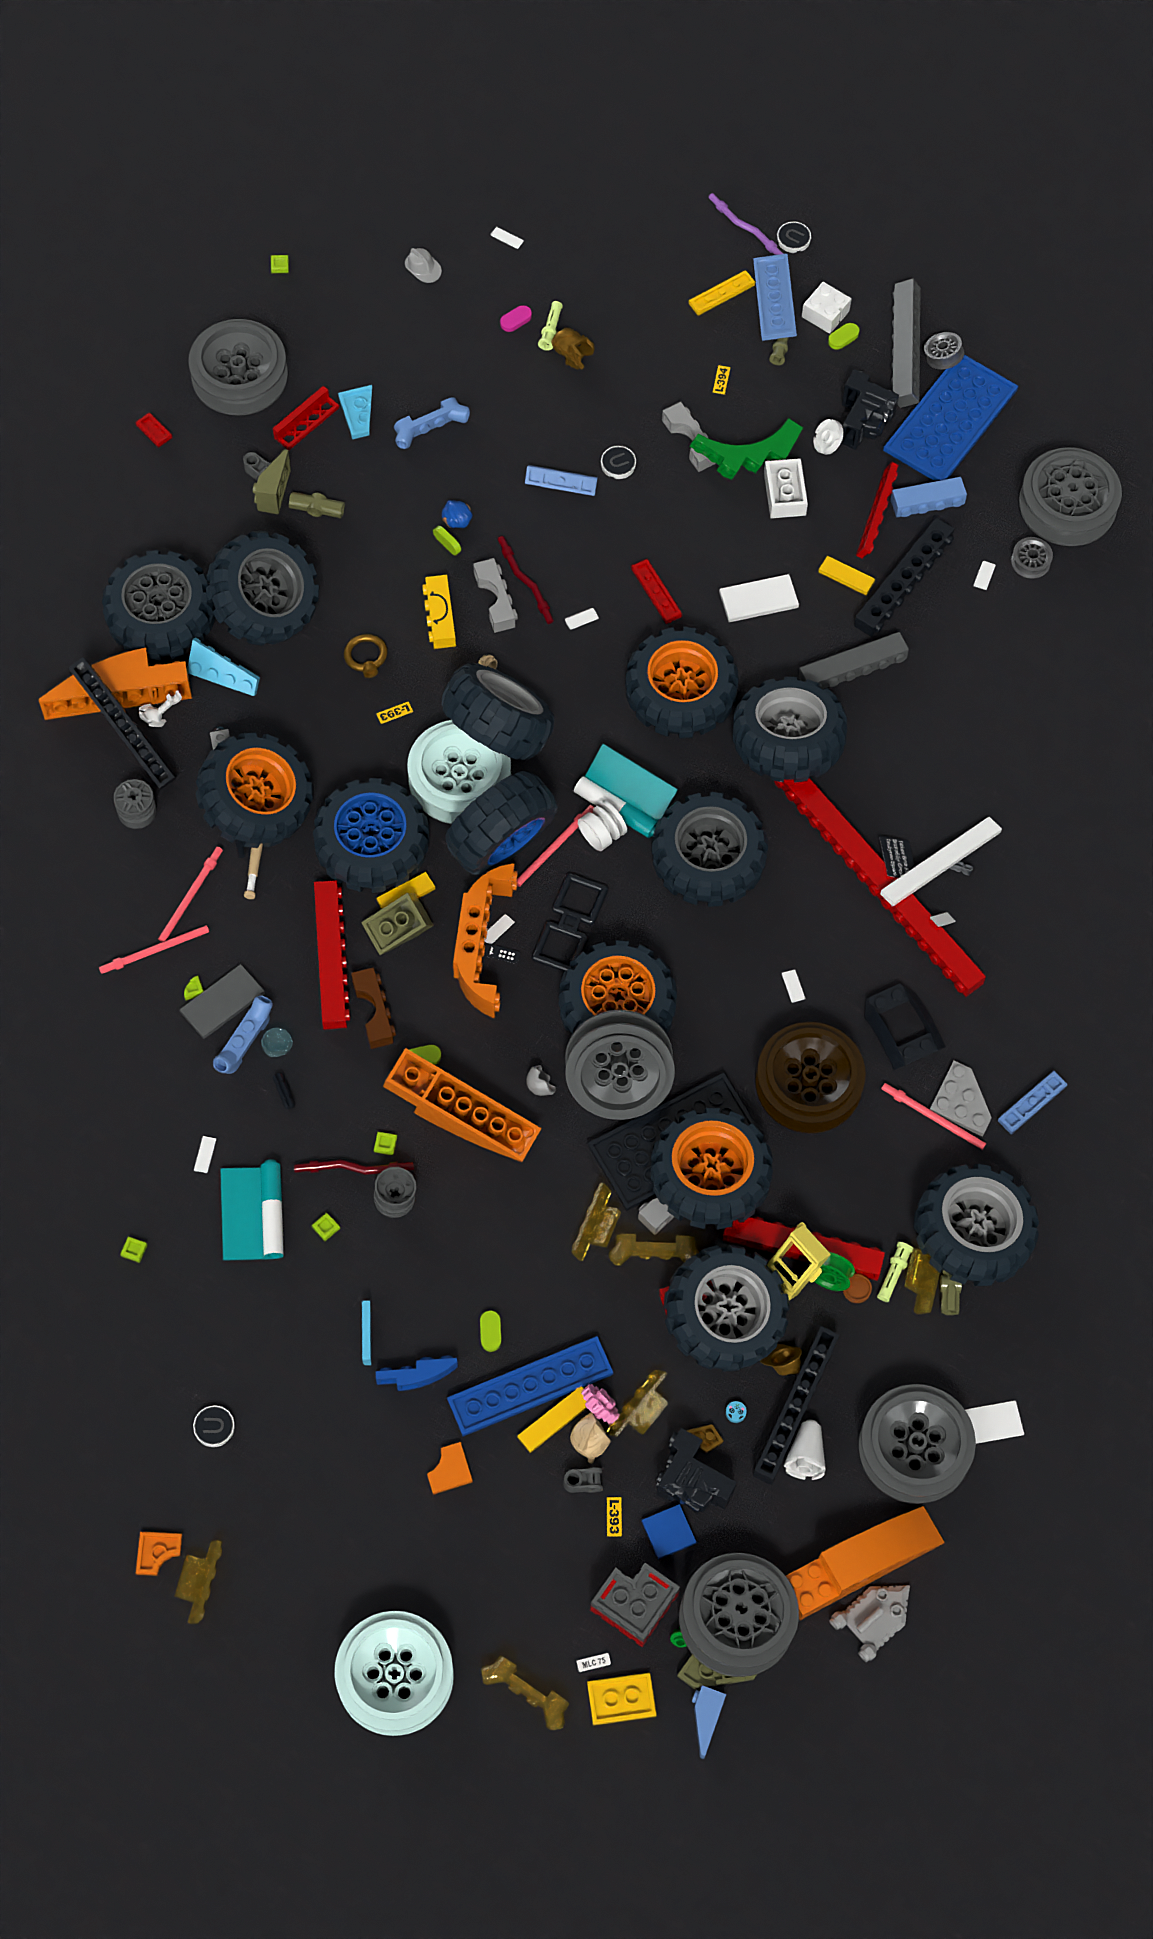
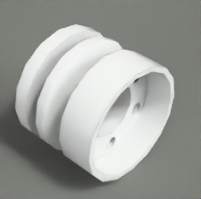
M603 801L593 808V813L588 812L578 819V826L582 835L598 851L604 850L612 844V839L617 840L627 832L622 816L607 801Z

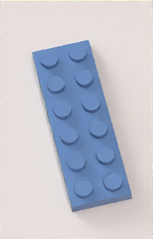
M780 254L753 258L762 341L797 336L788 255Z

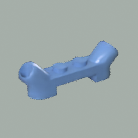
M451 397L440 402V409L413 421L410 416H407L397 421L394 425V429L397 432L395 442L398 447L407 449L410 447L413 437L425 434L431 429L441 427L452 420L466 423L470 415L469 408L460 405L456 398Z
M264 996L254 998L252 1006L221 1053L213 1059V1067L218 1072L231 1074L239 1068L243 1062V1056L261 1029L264 1030L270 1020L269 1014L273 1006L270 999Z

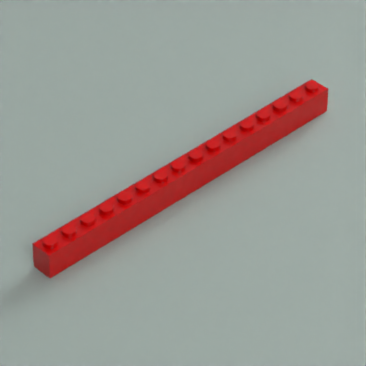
M810 778L807 781L794 783L792 779H784V783L774 781L775 785L778 788H782L788 800L793 801L797 805L798 811L802 815L805 814L811 826L817 828L822 838L832 845L834 852L837 855H841L846 865L856 872L858 879L866 883L871 894L881 900V904L886 910L889 909L895 921L904 926L906 933L917 941L919 948L927 952L932 963L942 969L943 975L954 983L959 993H963L967 997L984 984L986 976L941 926L938 927L930 918L932 915L913 894L895 906H892L880 894L882 889L898 878L887 876L884 861Z

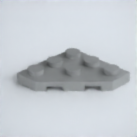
M953 1061L930 1110L948 1121L983 1137L992 1117L972 1069Z

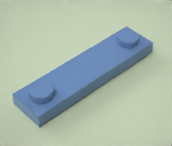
M528 465L525 484L595 496L598 477Z
M1053 1071L999 1117L998 1122L1010 1134L1014 1133L1066 1088L1067 1083Z

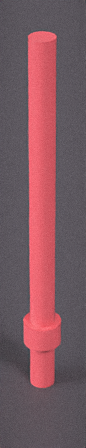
M589 805L582 814H578L574 818V822L517 878V885L519 887L579 827L578 819L588 812L593 813L594 807L592 805Z
M216 847L210 858H207L204 862L203 869L159 936V941L164 942L167 940L210 870H213L217 865L216 861L223 852L220 847Z
M205 925L126 957L115 958L113 962L100 966V972L103 974L114 969L119 970L124 968L126 964L209 932V929Z
M884 1083L881 1089L892 1095L894 1100L899 1103H905L981 1150L984 1149L985 1142L908 1097L904 1091L897 1090Z

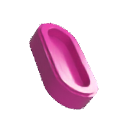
M519 306L505 314L500 320L501 328L506 332H512L531 320V309L527 306Z

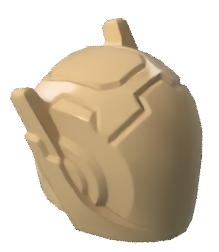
M592 1412L574 1426L570 1436L575 1450L587 1457L588 1462L591 1464L594 1462L595 1457L601 1455L611 1442Z

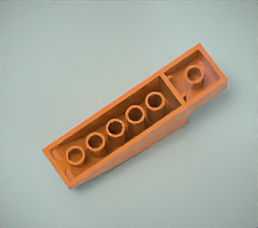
M141 648L107 658L92 665L123 708L164 703L167 700L166 696L168 694L171 697L174 696L177 690L182 696L181 700L192 699L185 661L150 666L146 648ZM74 675L39 698L45 720L101 712Z
M407 1048L404 1049L383 1085L384 1088L415 1105L414 1113L465 1140L520 1162L525 1158L541 1130L537 1125Z
M924 1506L857 1534L821 1552L818 1559L786 1575L797 1597L799 1619H804L944 1544V1540Z

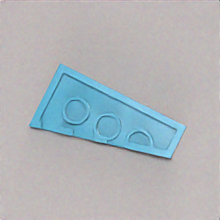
M196 637L193 639L187 667L188 674L252 696L257 694L260 677L241 665L234 664L230 658L221 656L215 652V649L205 646Z

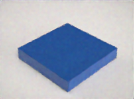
M680 1504L641 1521L658 1560L696 1544Z

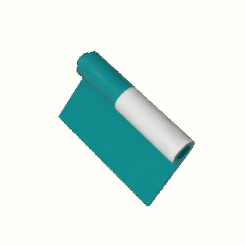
M602 744L587 774L580 778L574 788L576 794L596 806L603 801L609 802L622 816L626 825L647 838L654 837V830L658 820L664 816L665 811L678 791L674 786L605 744Z
M266 1160L265 1163L261 1164L260 1168L221 1169L223 1260L282 1258L284 1256L281 1165L276 1163V1160Z

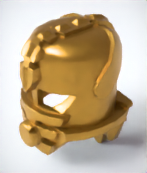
M565 328L557 332L551 341L553 349L566 358V365L577 370L584 368L581 359L594 353L593 342H590L587 337L581 336L571 328Z

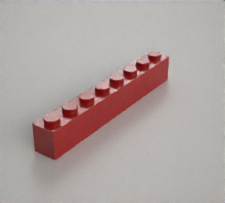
M337 880L314 882L323 1029L347 1028L346 1021H350V1012L345 1007V1003H349L348 991H344V985H348L347 974H343V968H347L346 956H342V950H346L345 939H341V933H344V921L340 922V916H343V905L339 904V899L342 898V888L338 887Z
M749 1217L740 1223L738 1220L732 1222V1227L725 1228L723 1241L775 1254L796 1227L789 1228L779 1222L769 1223L760 1217ZM811 1232L828 1252L838 1254L850 1261L855 1268V1274H861L868 1279L878 1281L885 1252H881L880 1249L875 1247L866 1248L856 1242L846 1243L837 1237L827 1238L818 1232ZM795 1244L784 1255V1257L811 1263Z

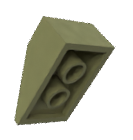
M284 450L260 474L257 483L253 485L254 503H257L258 511L279 514L291 472L288 450Z
M406 893L361 922L379 955L417 937L434 926L415 893Z

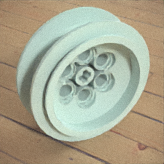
M452 720L438 723L423 732L413 744L407 764L411 794L423 806V811L439 821L451 824L483 792L511 775L510 757L499 754L478 743L454 725ZM456 759L457 761L451 762L449 760ZM475 777H481L482 779L477 780V779H474V778H475Z
M402 1611L378 1613L356 1625L342 1642L335 1662L336 1687L346 1711L364 1728L388 1736L410 1734L430 1724L441 1713L448 1702L453 1686V1664L450 1650L441 1633L420 1616ZM384 1651L391 1654L390 1659L387 1661H382L379 1658L380 1654ZM404 1652L412 1654L411 1660L406 1662L402 1661L400 1657ZM371 1670L379 1671V1676L376 1679H370L368 1673ZM393 1671H397L400 1675L395 1680L390 1675L393 1674ZM419 1671L422 1673V1677L416 1681L410 1678L411 1673ZM380 1689H387L389 1691V1695L386 1698H379L377 1696ZM401 1690H409L411 1692L410 1696L407 1699L400 1698L399 1692Z

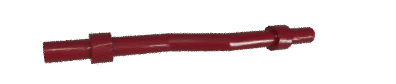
M500 536L498 541L504 558L508 560L514 575L532 590L540 613H543L547 624H551L554 620L549 611L550 607L547 601H544L537 584L520 571L514 559L512 548L508 546L505 537Z
M316 1160L306 1164L294 1165L295 1173L305 1171L315 1173L319 1172V1170L344 1168L368 1175L381 1173L390 1167L414 1170L413 1162L398 1164L397 1162H389L388 1165L366 1167L345 1160L318 1162Z

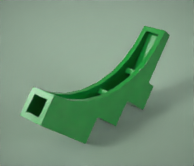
M788 418L781 429L774 435L750 445L722 444L697 434L690 447L695 452L709 458L711 462L717 463L719 467L716 471L721 473L723 477L732 480L741 465L747 470L756 473L765 459L769 461L785 460L803 427Z

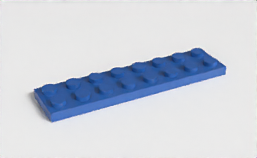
M596 1336L447 1397V1400L462 1436H466L575 1391L579 1387H584L613 1375V1370Z

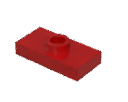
M150 412L136 421V426L158 448L172 438V434Z

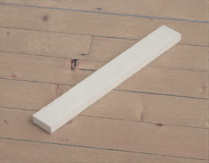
M990 817L986 818L882 889L880 894L892 906H895L1001 833L1002 828Z

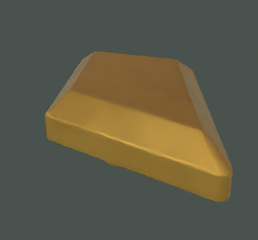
M713 1425L687 1430L703 1440L701 1450L705 1453H708L724 1442Z

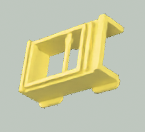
M801 1222L771 1258L767 1266L774 1272L777 1270L775 1266L780 1263L792 1276V1279L796 1281L795 1285L792 1286L778 1271L784 1281L781 1285L783 1293L788 1294L790 1301L801 1292L809 1281L812 1283L822 1273L820 1267L831 1254L806 1228L805 1223ZM793 1244L812 1263L799 1279L781 1260Z

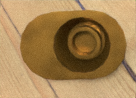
M777 1344V1347L760 1362L764 1365L772 1366L782 1376L799 1374L802 1350L798 1347Z

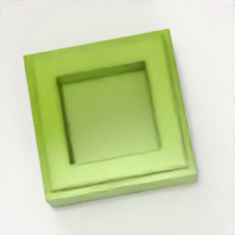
M271 255V273H289L288 255Z
M378 1132L374 1152L394 1155L397 1135Z
M328 1213L312 1224V1228L324 1241L340 1229V1226Z
M128 1236L120 1255L140 1263L147 1248V1243Z

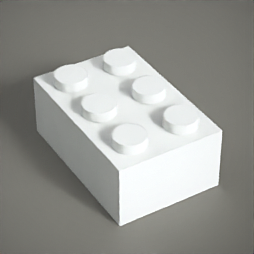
M801 459L765 461L764 479L770 518L806 516L808 503Z

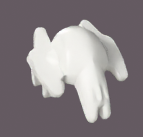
M178 690L172 697L168 694L166 696L167 700L158 708L153 707L151 704L139 707L140 718L148 723L149 726L162 727L167 722L165 719H162V713L173 704L178 703L182 699L181 694Z

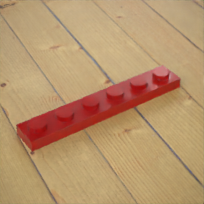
M894 462L884 469L856 554L861 559L870 554L874 548L873 540H875L879 533L877 528L884 518L882 513L888 505L887 498L892 493V483L898 475L896 472L898 464Z

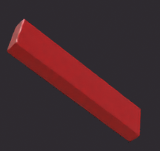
M645 559L632 565V571L664 622L668 624L682 617V612L649 560Z

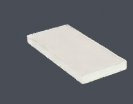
M789 574L721 588L719 590L728 622L799 607Z

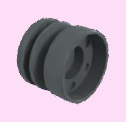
M133 779L121 783L116 788L114 804L121 823L129 828L138 829L148 826L155 819L157 813L153 791L147 783Z
M401 1167L387 1168L377 1176L375 1181L374 1204L379 1212L390 1218H399L406 1215L415 1203L416 1181L413 1175L406 1169Z

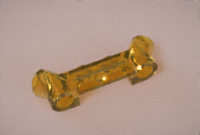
M620 1234L616 1236V1246L609 1252V1259L616 1266H621L631 1256H639L643 1259L651 1258V1256H658L661 1259L679 1257L685 1263L686 1260L699 1253V1251L695 1248L696 1239L691 1236H676L675 1243L636 1242V1234Z
M499 1655L494 1664L482 1667L481 1672L485 1685L505 1682L510 1685L508 1688L516 1695L521 1693L527 1697L526 1701L530 1705L543 1708L548 1729L555 1730L565 1725L563 1713L569 1703L557 1693L551 1691L548 1697L541 1694L514 1675L517 1666Z

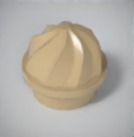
M483 655L479 660V664L496 669L497 660L492 655Z

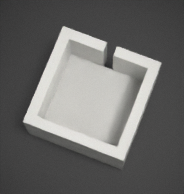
M822 282L803 304L802 317L830 334L839 324V321H842L850 311L852 298Z

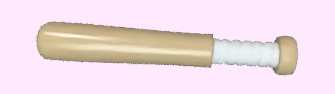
M260 844L258 848H251L248 870L249 879L247 891L244 893V897L247 899H254L256 896L254 889L263 844Z

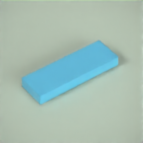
M370 1301L362 1302V1360L364 1365H372Z

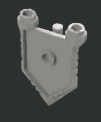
M910 1585L883 1586V1588L881 1586H870L845 1611L835 1612L831 1616L829 1621L835 1629H842L847 1625L864 1644L858 1654L865 1662L873 1660L876 1657L878 1648L882 1647L884 1642H887L890 1637L892 1638L896 1631L905 1626V1613L907 1612L906 1606L908 1605L906 1600H908Z

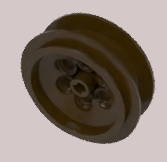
M797 1023L778 1031L764 1046L759 1057L756 1072V1091L762 1107L780 1125L801 1133H820L838 1127L853 1114L861 1098L866 1072L864 1060L859 1049L843 1032L822 1023ZM810 1060V1061H812L814 1064H813V1065H807V1064L805 1063V1061ZM794 1069L797 1073L791 1074L788 1070ZM828 1070L831 1074L825 1075L822 1071ZM794 1087L797 1089V1091L791 1092L788 1090V1088ZM828 1088L831 1092L825 1093L822 1089ZM805 1097H812L814 1101L809 1102Z

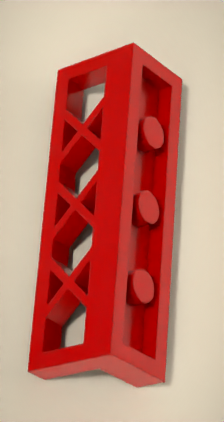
M322 386L273 428L274 438L288 450L293 448L339 409V405L329 397L328 389ZM326 402L332 406L329 410H322V406ZM312 414H319L317 420H309ZM299 425H307L304 431H297ZM286 436H294L290 443L284 440Z

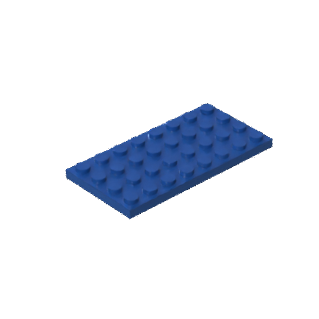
M964 355L960 363L946 369L886 443L883 451L935 482L947 480L1016 393L1018 385Z

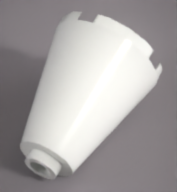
M806 1420L801 1423L784 1462L786 1472L799 1479L805 1480L806 1476H812V1480H816L825 1475L821 1426L815 1420Z

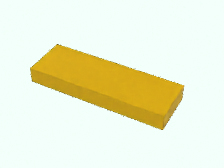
M829 556L826 557L819 568V573L864 595L868 594L875 582V578Z
M424 872L377 897L376 900L381 909H383L406 893H415L420 898L435 890V886L427 873Z

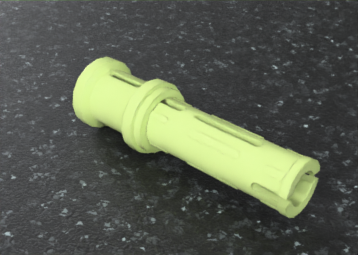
M558 301L552 302L546 326L541 331L542 337L538 341V346L543 350H551L553 348L551 341L557 333L556 326L563 307L562 303Z
M898 1242L896 1253L890 1259L891 1267L877 1295V1298L884 1302H889L901 1271L907 1267L909 1255L914 1251V1248L906 1243Z

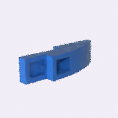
M442 1356L441 1359L423 1357L416 1361V1369L410 1366L401 1367L400 1370L382 1368L380 1371H376L377 1385L397 1383L398 1391L420 1388L436 1382L458 1367L457 1358H453V1356Z

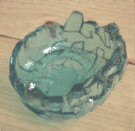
M278 1027L266 1031L261 1040L264 1052L270 1057H280L286 1054L293 1045L291 1035L285 1029Z

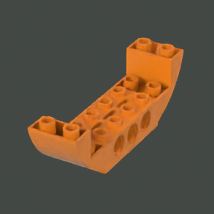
M513 863L490 870L472 885L468 893L463 894L453 960L454 978H458L466 998L479 1011L492 1018H495V1012H499L500 993L497 992V985L481 984L479 976L482 973V957H484L485 953L484 943L485 939H487V922L490 919L489 909L492 904L493 895L512 897L513 890H517L518 871H514Z

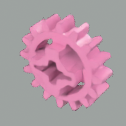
M589 1384L582 1390L583 1399L587 1401L585 1406L597 1419L600 1420L602 1418L604 1422L607 1421L609 1424H612L619 1418L618 1409L614 1407L616 1402L604 1389L601 1388L599 1390L597 1386L594 1387L593 1384Z

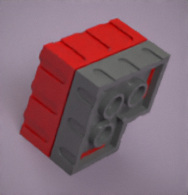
M644 1563L641 1571L634 1579L625 1576L620 1570L615 1568L592 1600L590 1611L601 1616L604 1621L613 1627L615 1626L621 1633L643 1647L648 1636L653 1633L660 1619L664 1617L671 1603L677 1598L680 1587L646 1563Z

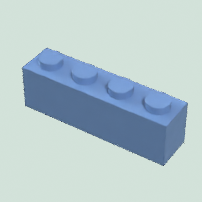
M961 477L892 490L891 503L896 517H907L911 514H923L928 511L943 510L953 506L959 507L965 504L967 493Z

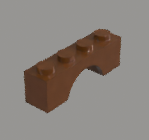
M374 967L351 973L357 998L370 1001L376 1008L374 1017L365 1024L370 1048L374 1049L393 1044V1036H396L394 1026L389 1025L388 1019H391L389 1008L384 1007L383 1002H386L384 990L380 991L379 985L382 984L379 973L375 974Z

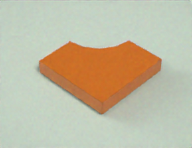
M461 1442L441 1448L442 1456L440 1463L433 1471L427 1473L433 1495L473 1482Z
M140 1531L136 1574L157 1576L160 1567L166 1560L181 1556L183 1535L180 1533Z

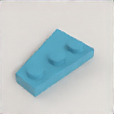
M372 385L338 393L352 439L370 435Z

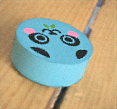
M739 1401L731 1402L726 1408L728 1420L733 1423L743 1421L747 1412L745 1405Z

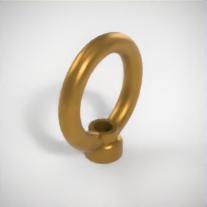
M370 634L354 637L347 643L344 649V659L348 666L356 671L363 672L366 678L375 677L378 674L377 668L384 663L387 657V647L383 640ZM368 641L375 643L379 647L380 655L374 662L367 661L364 664H359L351 657V651L358 643Z

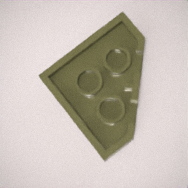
M693 1654L677 1675V1677L694 1689H699L702 1685L712 1687L754 1680L757 1676L756 1674L734 1677L717 1673L699 1662Z

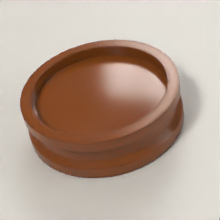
M854 1274L849 1278V1288L843 1290V1293L850 1302L862 1303L871 1294V1282L864 1275Z

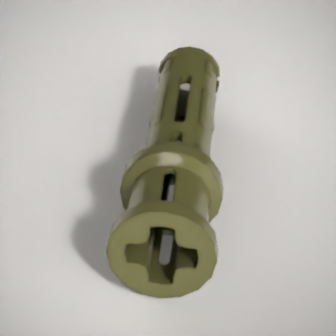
M789 337L779 338L773 344V354L770 355L769 359L771 363L775 365L784 364V355L788 351L787 341Z

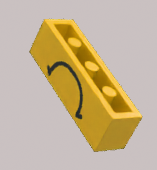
M447 575L425 577L426 584L422 585L423 595H427L428 599L424 600L425 610L429 611L430 614L426 616L427 626H431L432 630L428 631L429 641L433 642L434 649L456 647Z

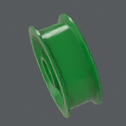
M829 1252L831 1255L820 1267L822 1273L814 1282L829 1290H846L850 1286L849 1278L855 1274V1268L846 1258Z

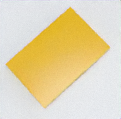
M650 1673L587 1681L593 1726L656 1717Z

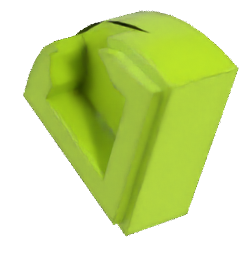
M198 976L193 977L184 990L185 1000L195 998L203 992Z

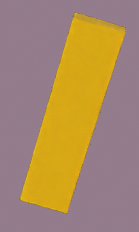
M745 270L690 299L689 305L699 316L755 286V281Z
M583 1387L577 1388L517 1436L529 1453L587 1409L585 1406L587 1401L583 1399L584 1396L581 1394Z

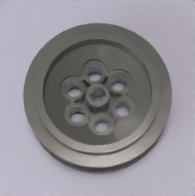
M232 319L214 324L197 337L189 353V368L194 391L204 404L220 413L248 415L259 412L273 404L280 397L287 383L288 369L283 343L275 332L256 321Z
M1079 448L1054 449L1035 459L1026 471L1019 496L1021 515L1034 533L1051 543L1063 546L1089 544L1102 537L1112 526L1121 502V483L1112 466L1095 453Z
M611 1010L597 1014L583 1022L574 1031L568 1042L565 1053L568 1088L574 1099L583 1108L597 1116L616 1120L642 1116L656 1108L671 1090L675 1069L670 1039L658 1023L641 1013L628 1010ZM637 1048V1049H639V1050H637V1051H632L631 1049Z
M920 1384L900 1386L882 1395L868 1411L859 1436L860 1460L872 1483L883 1493L896 1500L916 1504L939 1500L957 1488L972 1464L976 1448L973 1424L962 1405L946 1392L932 1386ZM917 1422L921 1424L922 1429H914L912 1423ZM900 1430L904 1437H896L894 1431ZM936 1435L939 1441L932 1442L929 1436ZM892 1451H900L902 1453V1457H894ZM928 1455H935L938 1461H929ZM914 1462L918 1464L919 1469L912 1470L909 1463Z
M745 1553L721 1555L703 1564L691 1577L679 1609L680 1631L686 1646L694 1657L707 1668L717 1673L734 1677L756 1675L775 1665L787 1651L797 1630L799 1620L797 1597L787 1577L767 1560ZM733 1588H740L742 1594H736ZM752 1597H759L762 1603H755ZM716 1599L724 1600L726 1605L721 1606L717 1604ZM755 1618H762L764 1620V1624H758L755 1621ZM718 1620H725L728 1626H721ZM738 1629L746 1630L748 1635H740Z

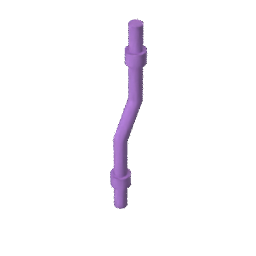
M714 193L710 194L709 199L716 205V209L720 213H724L736 226L753 233L770 253L774 255L783 254L773 240L770 241L758 228L738 219L728 209V205L724 201H720Z

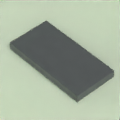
M240 964L182 1007L180 1013L199 1035L205 1039L251 1005L255 997L263 996L265 992Z

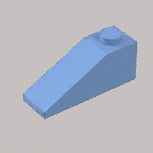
M703 1685L700 1691H695L692 1700L693 1703H696L694 1714L699 1755L702 1759L705 1758L726 1696L724 1693Z

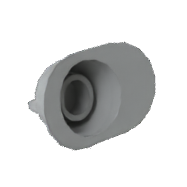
M412 248L411 253L405 260V267L422 282L431 283L438 280L441 276V266L423 248Z

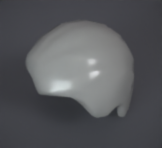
M541 1065L530 1069L526 1080L531 1092L539 1096L552 1095L556 1092V1087L549 1083L550 1076L543 1072Z

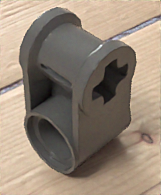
M254 452L247 453L243 459L245 472L257 481L260 474L271 464Z
M602 1469L569 1470L564 1476L563 1486L566 1491L571 1493L603 1491L600 1478ZM575 1477L578 1480V1484L571 1485L567 1479Z

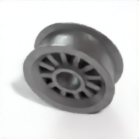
M952 332L938 333L929 338L924 346L927 363L935 369L954 367L964 357L962 340L959 335Z
M1027 537L1015 545L1011 563L1019 575L1026 578H1039L1048 572L1053 552L1049 544L1044 540L1036 537Z

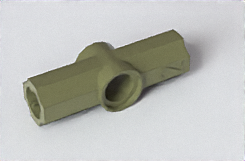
M292 492L289 498V508L307 511L308 514L314 517H321L323 514L341 518L344 514V502L327 499L320 493L306 495Z
M942 1270L940 1276V1292H942L941 1313L953 1316L959 1314V1295L962 1284L950 1280L952 1275Z

